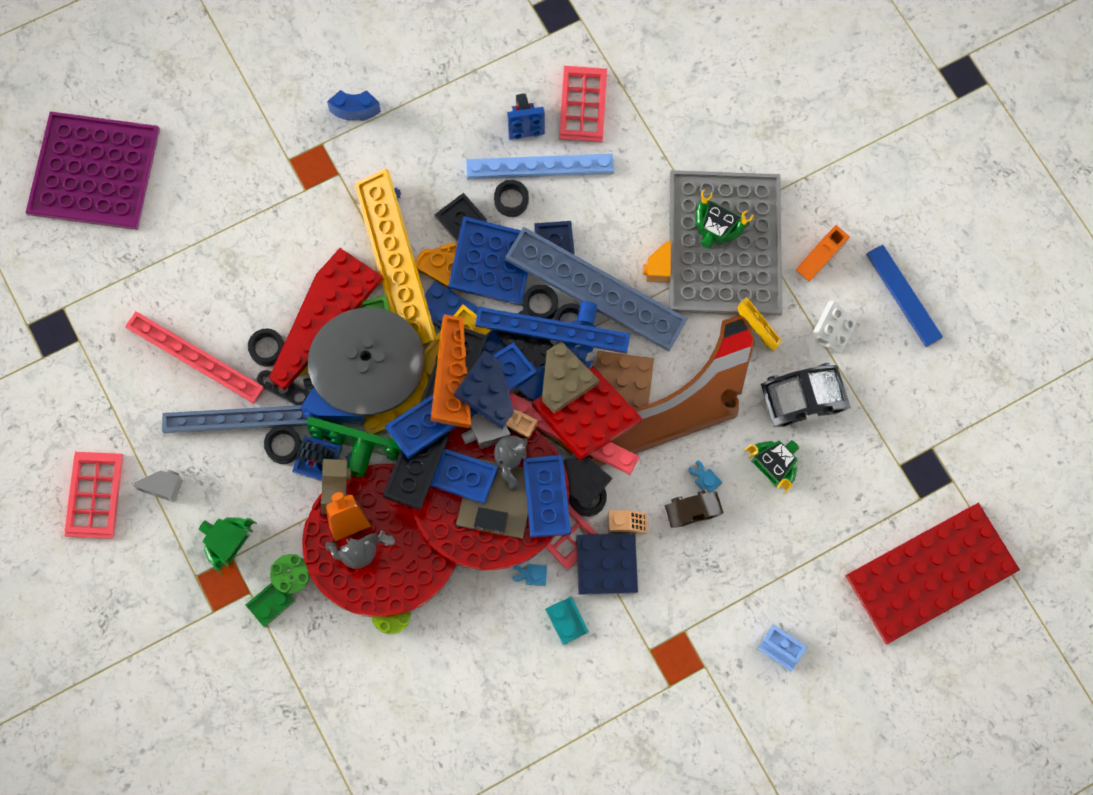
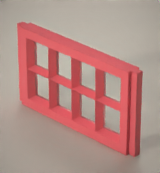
M564 65L559 139L603 142L606 68ZM570 76L583 77V87H570ZM587 77L600 78V89L586 88ZM569 90L582 91V102L568 101ZM586 91L599 92V103L585 102ZM568 105H581V116L567 115ZM585 106L598 107V117L584 116ZM567 119L580 120V131L566 130ZM584 120L598 121L597 132L583 131Z
M75 452L64 531L65 537L113 539L123 454ZM81 463L96 464L95 475H80ZM100 464L114 465L113 477L98 476ZM79 480H94L92 493L78 492ZM98 481H112L111 494L96 493ZM77 497H92L90 510L75 509ZM96 497L110 498L109 510H94ZM75 513L90 514L88 526H73ZM93 515H108L107 527H92Z
M568 503L569 515L577 522L571 528V534L580 526L587 534H598ZM563 535L554 545L550 543L546 547L566 570H569L577 562L576 542L570 535ZM568 539L575 548L564 557L556 548Z

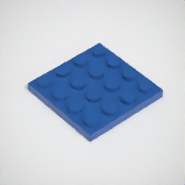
M463 216L448 289L521 306L528 273L505 260L521 230Z

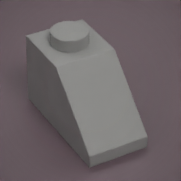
M160 470L135 482L134 487L138 491L175 502L183 480L178 476L179 473L168 470L164 472Z

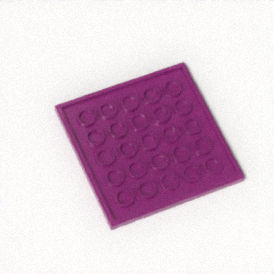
M50 111L25 213L30 216L138 230L159 136V126Z

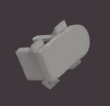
M381 530L378 535L379 542L385 543L384 545L386 546L394 545L395 540L393 536H388L385 534L386 532Z

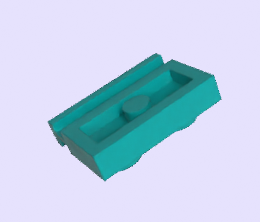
M572 596L545 609L562 645L589 633Z

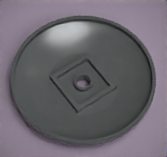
M378 308L353 309L331 319L315 336L308 355L310 379L320 397L333 408L357 416L378 415L400 406L417 389L425 367L424 348L415 329L397 314ZM363 354L371 355L368 361L360 359Z

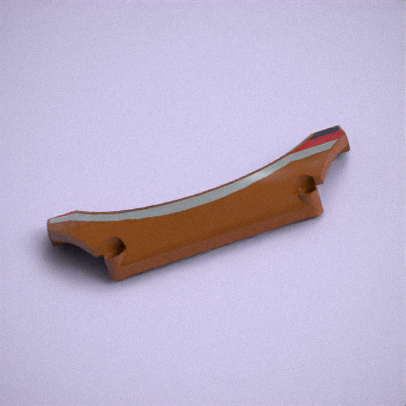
M741 315L723 320L716 347L701 371L690 382L671 395L654 403L633 408L642 417V422L611 442L636 454L736 418L739 411L737 395L742 394L755 344L754 336L746 320ZM521 392L515 393V395L531 403L534 401ZM536 429L541 435L555 442L569 454H574L564 442ZM590 455L587 456L599 467L606 464Z

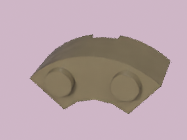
M323 459L321 514H327L326 505L333 502L331 498L333 494L341 492L344 497L348 496L346 495L347 480H351V468H347V460Z

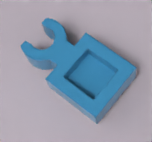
M699 460L695 463L699 467L698 471L693 470L692 467L688 469L691 475L698 477L695 483L701 490L708 489L709 492H713L722 484V481L710 468L706 472L704 471L703 464Z
M527 564V570H524L521 566L513 567V570L521 573L519 577H513V581L519 582L522 579H526V585L546 586L547 565Z

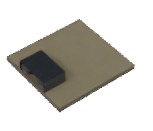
M477 459L498 466L499 471L485 505L462 498L456 526L523 539L528 518L523 467L517 466L512 469L511 473L517 479L518 486L516 490H511L507 487L508 483L502 478V470L497 462Z

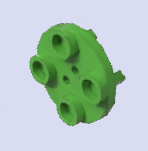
M297 554L281 556L270 568L271 582L282 593H298L306 587L310 579L304 559Z

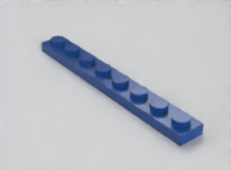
M484 307L478 308L475 327L557 342L562 341L563 343L627 354L630 333Z

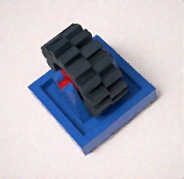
M305 435L297 452V459L292 472L322 481L323 459L339 460L342 446Z

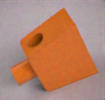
M341 492L332 495L333 502L326 505L329 526L335 541L370 527L365 512L353 495L344 497Z

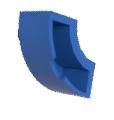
M340 90L327 101L329 111L333 115L348 121L349 119L367 120L381 112L379 101L367 90L355 95L347 94Z

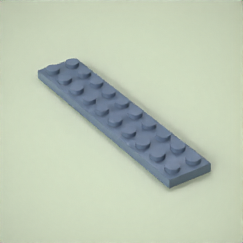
M525 227L522 228L505 257L506 261L577 301H588L597 304V312L667 351L671 350L688 319Z

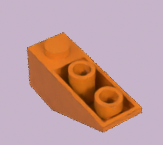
M835 225L796 268V271L810 282L846 245L850 236Z

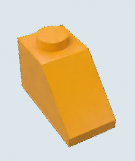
M666 241L648 257L647 264L643 265V275H646V282L669 283L671 276V241Z

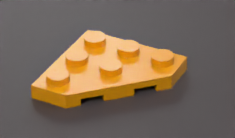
M457 243L442 245L431 250H422L415 260L417 270L448 288ZM453 290L460 295L462 294L460 291Z

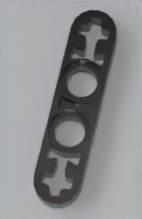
M263 370L258 374L257 381L260 385L295 406L303 405L310 393L293 383L288 387L287 392L279 393L276 384H274L272 389L273 385L269 382L264 384L262 379L263 377H268V375L270 376L271 371ZM297 393H303L305 395V398L302 402H296L294 400V397Z

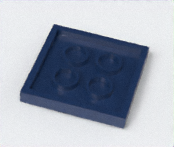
M635 533L576 535L578 595L638 593Z

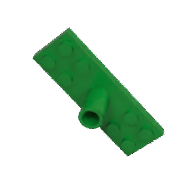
M308 417L306 423L312 437L320 440L326 439L340 446L344 444L353 447L347 468H351V475L364 478L372 452L387 456L386 458L391 461H397L401 451L393 439L313 417Z

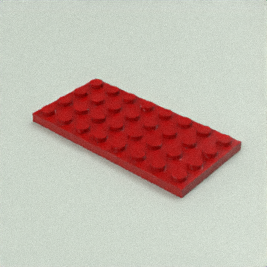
M978 502L845 576L887 645L1020 571Z

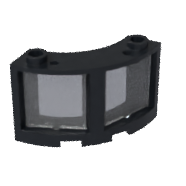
M823 363L818 367L795 371L779 377L778 375L770 376L766 382L761 383L773 427H786L806 420V416L817 414L818 417L836 415L851 408L838 365Z

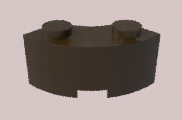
M706 489L699 491L698 495L684 499L681 496L671 499L672 503L665 505L671 528L684 527L724 514L718 493L709 492Z

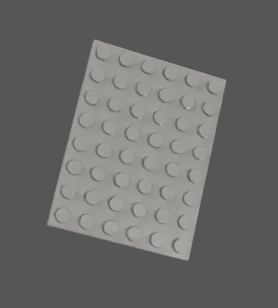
M670 170L669 241H671V276L669 279V308L676 312L739 314L737 306L743 299L748 297L761 315L781 316L780 174ZM704 189V197H710L711 191L713 193L711 199L707 201L708 204L712 201L741 216V220L742 213L748 210L745 214L746 219L749 220L754 214V219L746 223L747 226L740 237L730 242H724L722 245L714 242L710 249L701 245L704 237L698 233L700 228L696 225L695 216L699 201L702 200L701 192Z

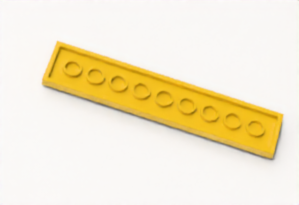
M383 169L354 184L379 274L384 279L382 284L389 310L402 317L415 329L424 347L437 340L390 172L387 169Z

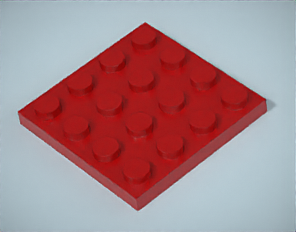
M594 366L589 368V370L599 379V384L554 414L542 402V396L532 402V407L579 460L587 457L642 422V417Z

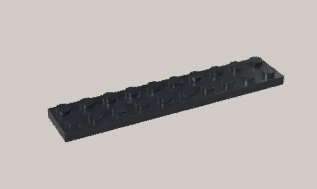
M464 328L465 363L468 372L481 356L488 336ZM438 358L420 403L434 394ZM451 431L409 459L401 450L383 493V498L421 511Z

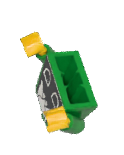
M704 189L701 192L702 200L699 201L695 216L696 225L700 228L698 233L704 237L701 245L710 249L714 242L722 245L724 242H730L740 237L747 226L746 223L754 219V214L748 220L745 217V214L748 212L746 210L742 213L741 220V216L712 201L708 204L707 201L711 199L713 193L711 191L710 197H704Z
M791 440L785 446L781 441H766L755 445L750 444L743 450L744 452H750L751 455L748 458L751 459L753 457L751 462L778 489L783 487L785 494L790 490L798 469L795 464L798 459L793 455L799 449L796 442Z

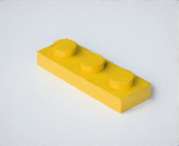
M748 297L743 299L737 306L739 314L746 318L750 323L751 329L759 334L766 347H769L772 351L778 348L782 339Z

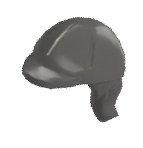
M505 436L498 441L494 449V458L501 467L502 478L508 483L507 487L511 490H516L518 486L517 479L511 473L512 469L520 464L522 458L526 461L527 438Z
M371 533L360 540L350 538V540L347 539L348 544L343 545L340 550H338L335 543L328 541L325 548L331 552L334 559L342 561L350 568L361 569L373 561L379 537L377 534Z

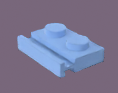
M773 624L757 650L791 672L807 646Z

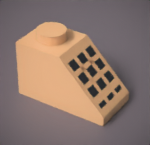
M609 510L608 534H647V514L631 510Z

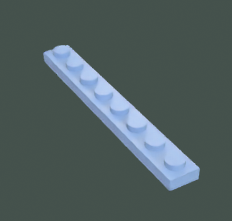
M613 154L467 159V179L614 173Z

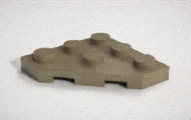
M562 341L547 350L542 402L555 414L599 384V379Z

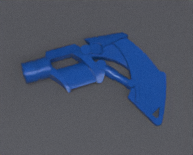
M582 301L577 320L570 323L595 327L593 324L597 304ZM564 343L588 369L591 367L592 361H586L585 359L587 354L593 351V348L585 346L576 347L574 344ZM530 362L537 371L536 375L516 389L531 400H535L542 396L545 365L536 368L533 362Z

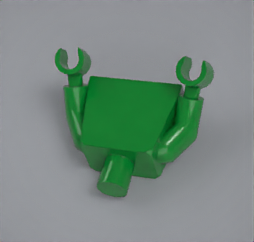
M226 517L224 520L217 519L214 525L206 520L202 522L199 531L206 535L202 541L205 544L204 552L209 563L213 565L217 572L222 574L221 568L223 566L229 567L231 561L250 536L249 532L253 533L254 530L250 529L252 524H257L256 521L251 518Z

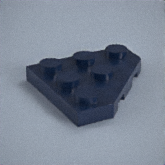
M483 351L453 396L500 429H503L514 413L501 362L486 351Z

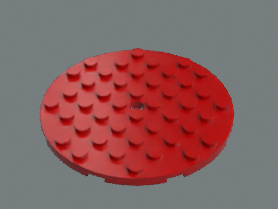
M506 425L510 432V436L525 438L517 434L516 432L512 431L511 428ZM458 426L451 431L445 449L471 458L496 462L494 458L496 445L480 449L476 440L465 445L461 434L471 429ZM534 429L530 438L527 439V457L525 458L558 456L559 453L552 443ZM523 458L518 465L519 467H523ZM564 466L567 501L569 503V481ZM433 487L429 488L421 511L412 508L418 528L431 547L446 559L470 569L493 571L518 566L537 556L555 538V536L531 538L529 518H527L523 539L456 526L462 497Z
M395 464L368 465L364 478L351 475V480H347L346 495L354 496L365 512L370 527L335 541L329 526L328 515L321 514L322 493L312 505V510L304 525L302 538L304 562L314 584L333 604L360 616L376 618L393 617L417 609L441 591L452 576L457 565L440 555L426 541L418 528L411 507L383 498V493ZM381 530L386 532L385 534L388 536L392 535L395 540L392 546L378 543L373 561L361 569H353L346 566L342 561L334 559L331 552L325 548L326 543L331 541L340 550L343 545L348 544L347 539L360 540L371 533L379 535Z

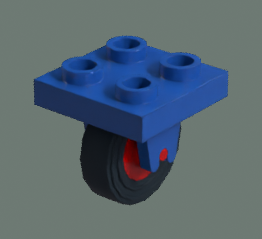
M526 93L517 94L516 106H512V112H507L509 140L531 136L537 137L545 134L544 107L535 108L534 103H528Z

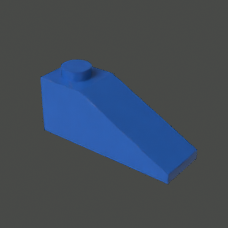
M312 388L301 406L307 419L308 417H313L327 422L364 423L366 420L365 416L351 415L333 408L320 397L315 388Z

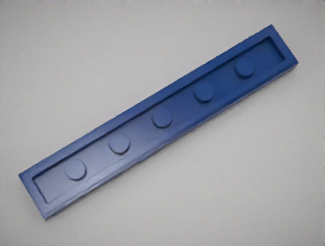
M882 244L867 252L866 256L924 346L928 347L942 339V334L884 245Z

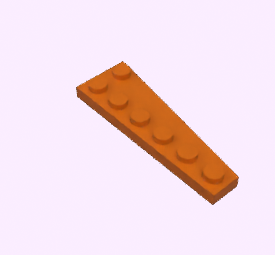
M444 314L441 326L431 421L470 428V407L453 396L467 376L463 318Z

